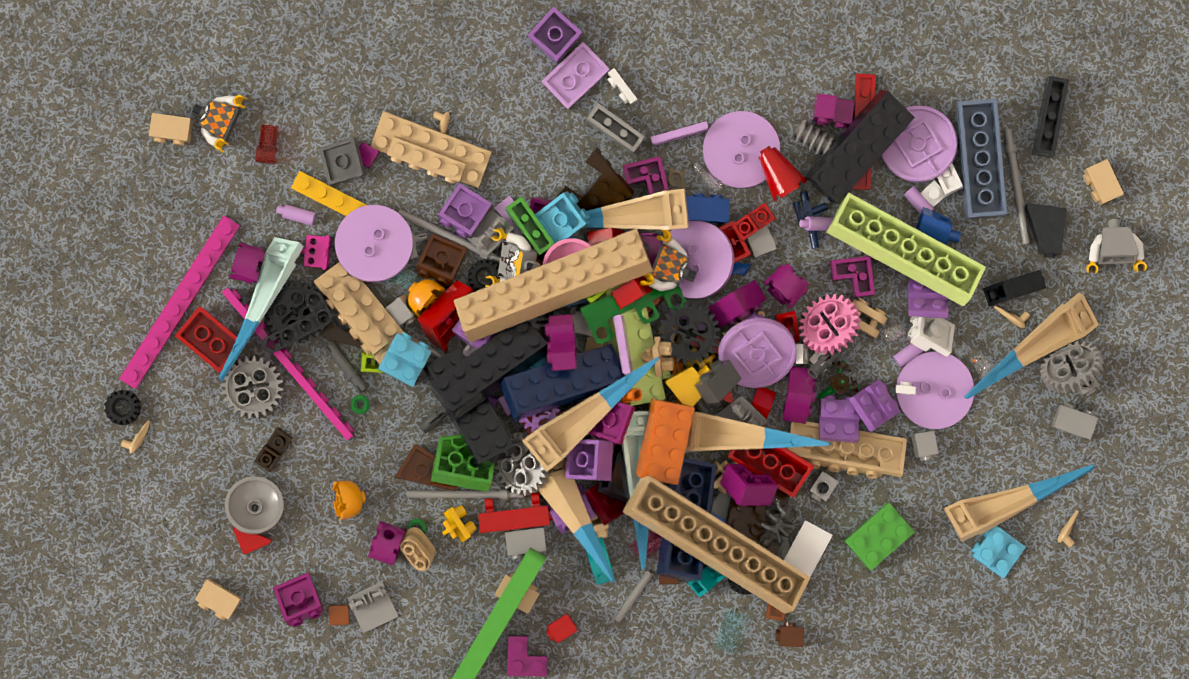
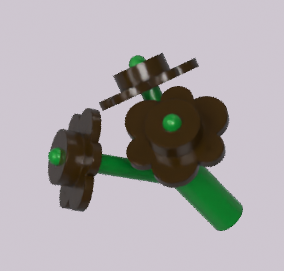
M838 360L837 363L832 362L839 369L836 375L830 377L831 386L818 396L820 399H824L825 396H830L836 391L843 395L849 389H852L853 396L855 392H859L858 388L860 385L857 384V380L853 381V377H850L852 385H849V378L841 374L843 369L851 372L848 369L849 365L845 361Z

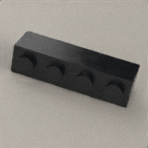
M1049 76L1046 79L1032 155L1047 158L1055 156L1068 79Z

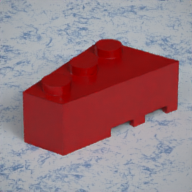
M456 280L417 319L429 342L444 352L448 349L446 345L451 337L455 336L452 329L459 320L454 300L474 292L472 288L459 280Z

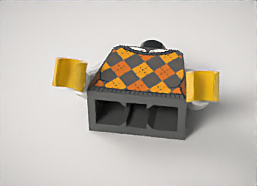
M244 96L216 97L213 101L209 100L206 107L195 104L192 110L193 115L201 118L198 125L201 127V133L206 141L222 153L225 152L222 150V146L225 144L229 146L228 140L241 112L240 108L244 109L246 107L242 105V101L248 99Z
M661 230L664 233V237L657 235V240L664 241V243L661 244L652 267L653 272L643 275L646 277V281H640V284L643 286L649 285L658 291H666L679 287L682 278L694 282L697 271L687 268L689 263L687 253L671 237L669 230Z

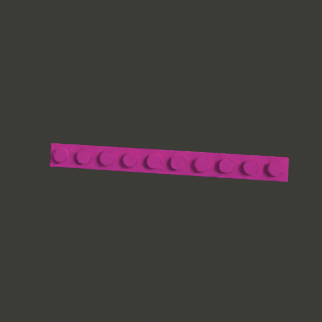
M225 216L222 217L119 379L137 389L239 230L240 225Z
M227 287L222 292L223 295L245 319L249 304L246 303L244 305L240 301L242 296L235 288L231 290ZM261 320L255 332L263 341L269 334L265 330L266 324ZM268 339L266 345L272 350L275 348L274 344L278 343L279 340L271 341ZM284 347L274 352L273 354L347 441L355 436L352 433L354 428L348 422L344 423L339 418L342 414L335 406L331 408L328 405L329 399L323 392L320 394L315 389L317 385L310 377L306 379L302 374L304 369L297 362L294 364L290 360L292 355Z

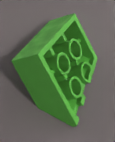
M460 435L439 437L431 481L488 492L492 483L495 463L479 471Z

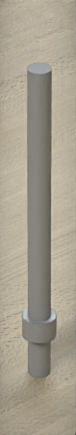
M1012 129L1004 130L1006 139L1005 151L1008 153L1022 242L1023 244H1029L1030 237L1016 158L1017 146L1014 144Z
M399 209L398 213L405 220L462 245L479 254L483 259H490L498 264L500 263V255L492 252L487 257L470 241Z
M508 489L489 490L488 492L479 490H407V498H500V500L523 498V494L517 495V492L511 493V490Z

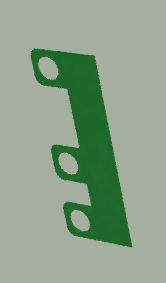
M680 286L666 291H658L652 288L653 291L622 309L619 308L613 296L610 295L584 306L580 310L595 342L603 344L613 338V333L607 320L615 315H620L635 308L642 323L648 324L659 318V313L652 301L656 298L664 296L669 308L677 310L676 306H673L670 302V298L674 294L681 297L682 303L680 306L683 308L684 302L687 301L683 297ZM644 307L653 309L654 315L651 319L643 317L642 310ZM599 327L606 328L608 331L607 338H598L596 330Z

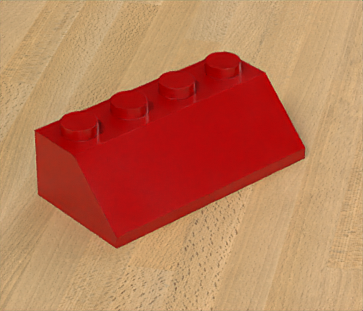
M786 447L730 450L727 456L738 464H743L756 475H769L779 485L778 489L793 498L815 466Z

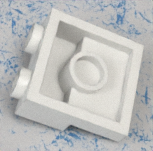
M911 316L910 322L913 323V326L908 332V336L911 337L910 343L926 352L932 348L947 357L952 351L955 325L943 318Z

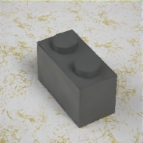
M718 360L711 365V369L699 377L700 380L694 386L706 404L719 403L742 378L730 360Z

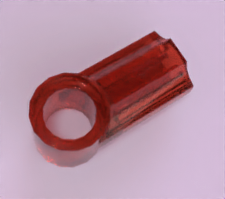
M261 125L260 141L255 155L257 163L276 164L275 153L278 151L276 147L278 127Z

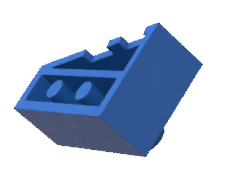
M705 194L686 196L689 221L718 224L729 222V199H723V195H711V198L705 197Z

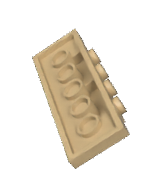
M386 111L382 112L371 144L372 148L391 156V161L400 164L404 161L409 163L408 167L412 169H426L428 175L437 177L438 174L445 177L444 180L449 183L455 184L456 181H461L477 188L480 187L492 154L490 150Z
M338 262L313 282L326 298L327 306L331 310H336L339 321L343 325H348L351 336L355 340L359 339L361 341L363 351L367 355L371 354L380 365L397 333L401 335L403 330L362 280L350 275Z
M807 421L806 424L791 422L790 433L819 440V424ZM859 431L858 443L826 441L830 442L831 445L787 448L815 465L813 469H819L821 466L827 467L830 472L845 470L847 474L852 476L862 473L866 474L867 478L876 479L878 476L881 477L882 474L902 477L907 439Z

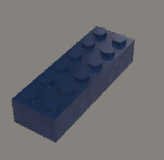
M609 344L578 354L577 369L553 371L552 363L506 377L503 379L500 387L513 420L517 421L591 397L625 377V374L622 372V367L613 345Z
M684 458L678 485L669 483L668 488L710 514L717 465ZM661 537L656 575L690 582L701 580L703 562Z

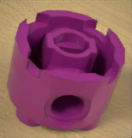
M240 241L238 247H242V249H237L231 272H234V274L230 273L229 279L244 281L252 285V282H257L260 271L256 270L258 263L262 264L265 252L262 251V247L251 246Z
M786 263L784 266L779 265L777 270L766 278L763 284L764 286H769L767 291L781 305L784 306L787 303V308L792 309L798 299L807 293L806 287L809 284L804 278H799L794 273L795 270Z
M380 521L376 531L377 534L372 539L368 557L394 566L406 529Z

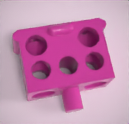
M307 235L306 246L300 252V254H305L303 266L321 268L328 271L332 237L328 235L325 237Z

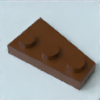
M414 444L395 475L397 479L455 491L458 487L431 481L435 455Z

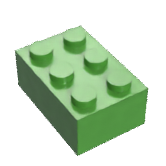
M887 502L843 541L867 569L871 571L915 532L893 506Z

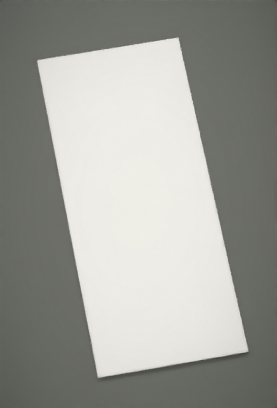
M805 520L784 561L811 577L833 535Z

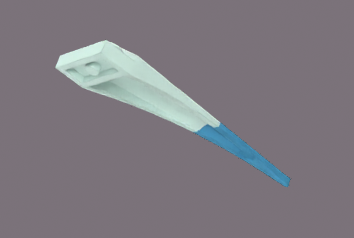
M274 237L265 252L246 317L230 355L219 375L221 381L228 374L296 266L294 262L304 247L301 243Z
M649 411L633 412L622 443L630 497L641 479L635 473ZM634 519L642 570H644L646 566L649 528Z

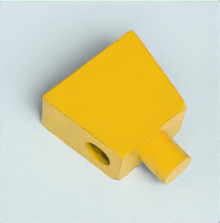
M705 365L697 372L693 366H690L666 379L664 382L682 404L693 407L702 397L694 385L700 380L699 377L710 369Z

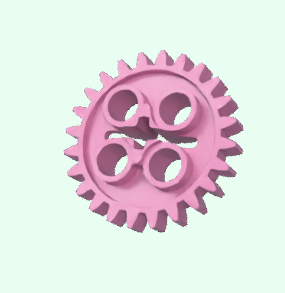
M826 294L825 300L819 297L818 303L812 301L813 307L807 306L808 313H802L805 319L799 320L803 325L799 327V330L802 332L800 336L804 339L803 342L806 346L808 345L810 350L814 349L817 354L821 351L824 355L827 354V351L833 355L834 349L841 352L842 346L848 348L847 342H854L851 337L858 336L855 330L861 329L857 324L861 322L859 318L860 313L856 309L855 304L849 298L845 299L843 295L838 297L836 294L832 298ZM821 313H824L839 333L838 336L831 330L821 316Z

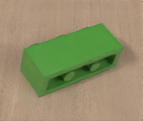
M520 197L505 208V212L521 235L526 238L531 248L537 252V258L546 253L555 244L523 197Z

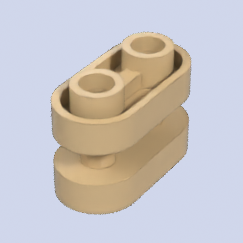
M861 298L858 301L854 299L852 303L855 304L860 315L862 313L871 319L869 325L863 321L857 323L861 327L858 330L876 339L880 332L875 328L878 323L881 325L885 324L888 319L885 317L886 313L878 308L873 310L868 307L869 303Z
M412 527L406 531L400 544L402 553L415 569L419 571L428 570L436 554L435 547L421 529Z

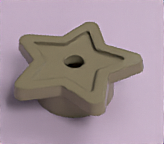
M670 167L669 176L666 177L667 184H670L671 190H676L678 187H687L684 180L685 170L678 172Z

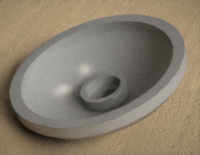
M247 477L236 482L228 491L225 499V512L229 522L243 533L261 534L269 531L279 522L283 514L284 502L279 488L273 482L263 477ZM254 505L259 507L257 511H252L251 508Z

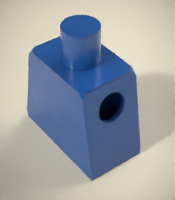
M926 207L922 208L916 226L917 230L945 245L947 241L959 242L961 232L951 230L952 221L950 218Z

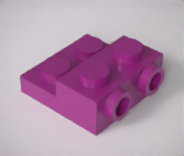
M618 402L591 429L589 434L622 445L635 407Z
M309 572L273 587L284 621L288 626H300L303 624V620L309 617L310 619H316L321 616V612L325 611Z

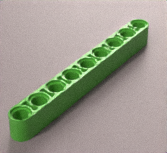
M531 547L529 548L452 679H475L547 558L546 556Z

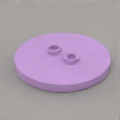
M911 106L906 109L915 118L881 156L887 168L897 177L909 182H927L942 175L953 163L957 153V135L950 120L940 111L927 106Z
M736 111L720 117L711 125L704 139L703 157L709 172L719 182L733 188H750L766 180L758 158L761 156L760 151L770 146L771 149L776 147L780 152V142L775 129L766 119L752 112Z
M367 205L352 211L343 219L336 232L335 250L340 264L350 275L365 282H382L395 277L406 267L413 250V238L410 227L399 213L385 206Z
M689 221V228L672 229L670 231L671 237L682 246L689 258L687 268L697 271L694 282L682 278L680 288L683 297L693 299L706 298L721 290L729 280L734 267V252L726 234L715 225L703 221Z
M753 318L736 324L724 335L719 345L718 359L721 361H731L742 378L737 383L738 385L748 388H761L778 382L789 373L796 359V345L790 331L781 323L766 318Z
M937 351L920 354L909 361L901 370L896 384L900 385V382H910L913 387H916L915 395L896 394L897 401L902 412L909 420L928 429H942L959 422L969 411L974 396L969 399L964 398L974 387L972 376L967 367L956 357L950 354L946 357Z

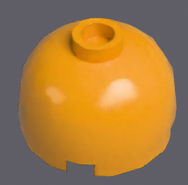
M427 279L418 283L414 282L409 288V308L420 317L442 295V291L445 292L446 290L434 280Z
M349 480L335 481L333 483L332 491H336V502L334 500L333 502L337 517H340V520L355 517L360 513L363 503L366 502L364 491H361L356 483Z

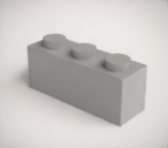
M599 103L596 104L586 118V122L632 155L635 154L645 140V136Z

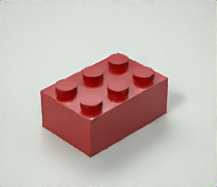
M201 306L196 309L175 335V337L219 373H221L238 337Z

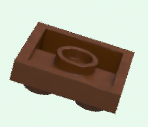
M432 233L417 263L416 272L423 279H429L430 277L443 287L451 286L459 271L467 248Z

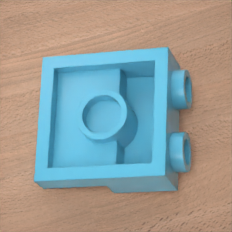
M563 192L535 214L554 243L570 238L590 224L588 212L583 208H579L576 204L579 201L573 193Z
M403 332L401 335L397 333L378 370L413 387L432 351L428 350L429 346L419 341L416 344L411 341L412 337Z
M995 526L982 534L984 538L981 543L977 541L973 546L971 557L1004 579L1026 547L1004 530Z

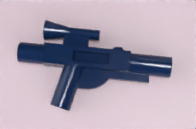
M807 191L800 192L803 209H800V201L792 203L797 214L798 223L806 217H821L820 212L828 209L825 202L811 208ZM808 231L811 248H819L818 240H821L819 231Z

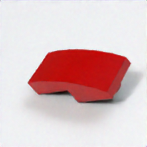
M765 202L732 224L742 241H744L775 220L776 217Z

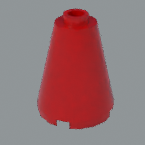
M768 146L760 151L761 156L758 158L774 202L778 200V195L782 198L799 188L801 185L799 182L802 181L804 184L807 182L806 178L776 147L771 149Z

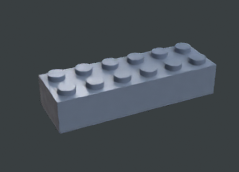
M997 99L957 102L955 110L961 177L964 187L965 220L1004 217L1007 215Z

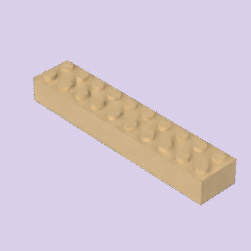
M634 229L455 299L454 303L463 332L471 343L651 273L653 269L637 229Z
M651 476L640 479L623 510V513L783 613L794 611L811 578Z

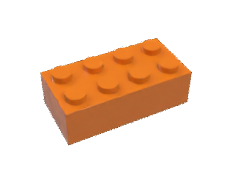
M654 398L651 399L635 475L640 478L651 476L657 481L678 485L694 407Z

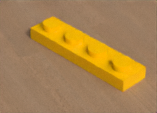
M299 171L291 186V189L344 216L360 207L367 206Z

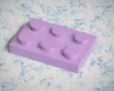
M582 42L541 83L569 110L610 69Z

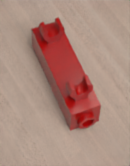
M539 493L531 494L532 507L494 512L493 498L484 499L486 513L478 514L480 533L550 525V521H553L548 505L540 506Z

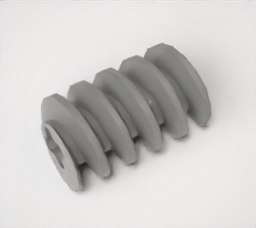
M803 120L799 123L790 139L797 136L796 143L803 140V147L810 144L809 151L816 148V155L821 152L824 154L833 144V136L831 135L826 139L827 132L824 131L819 135V127L813 131V124L811 123L806 127L807 120Z

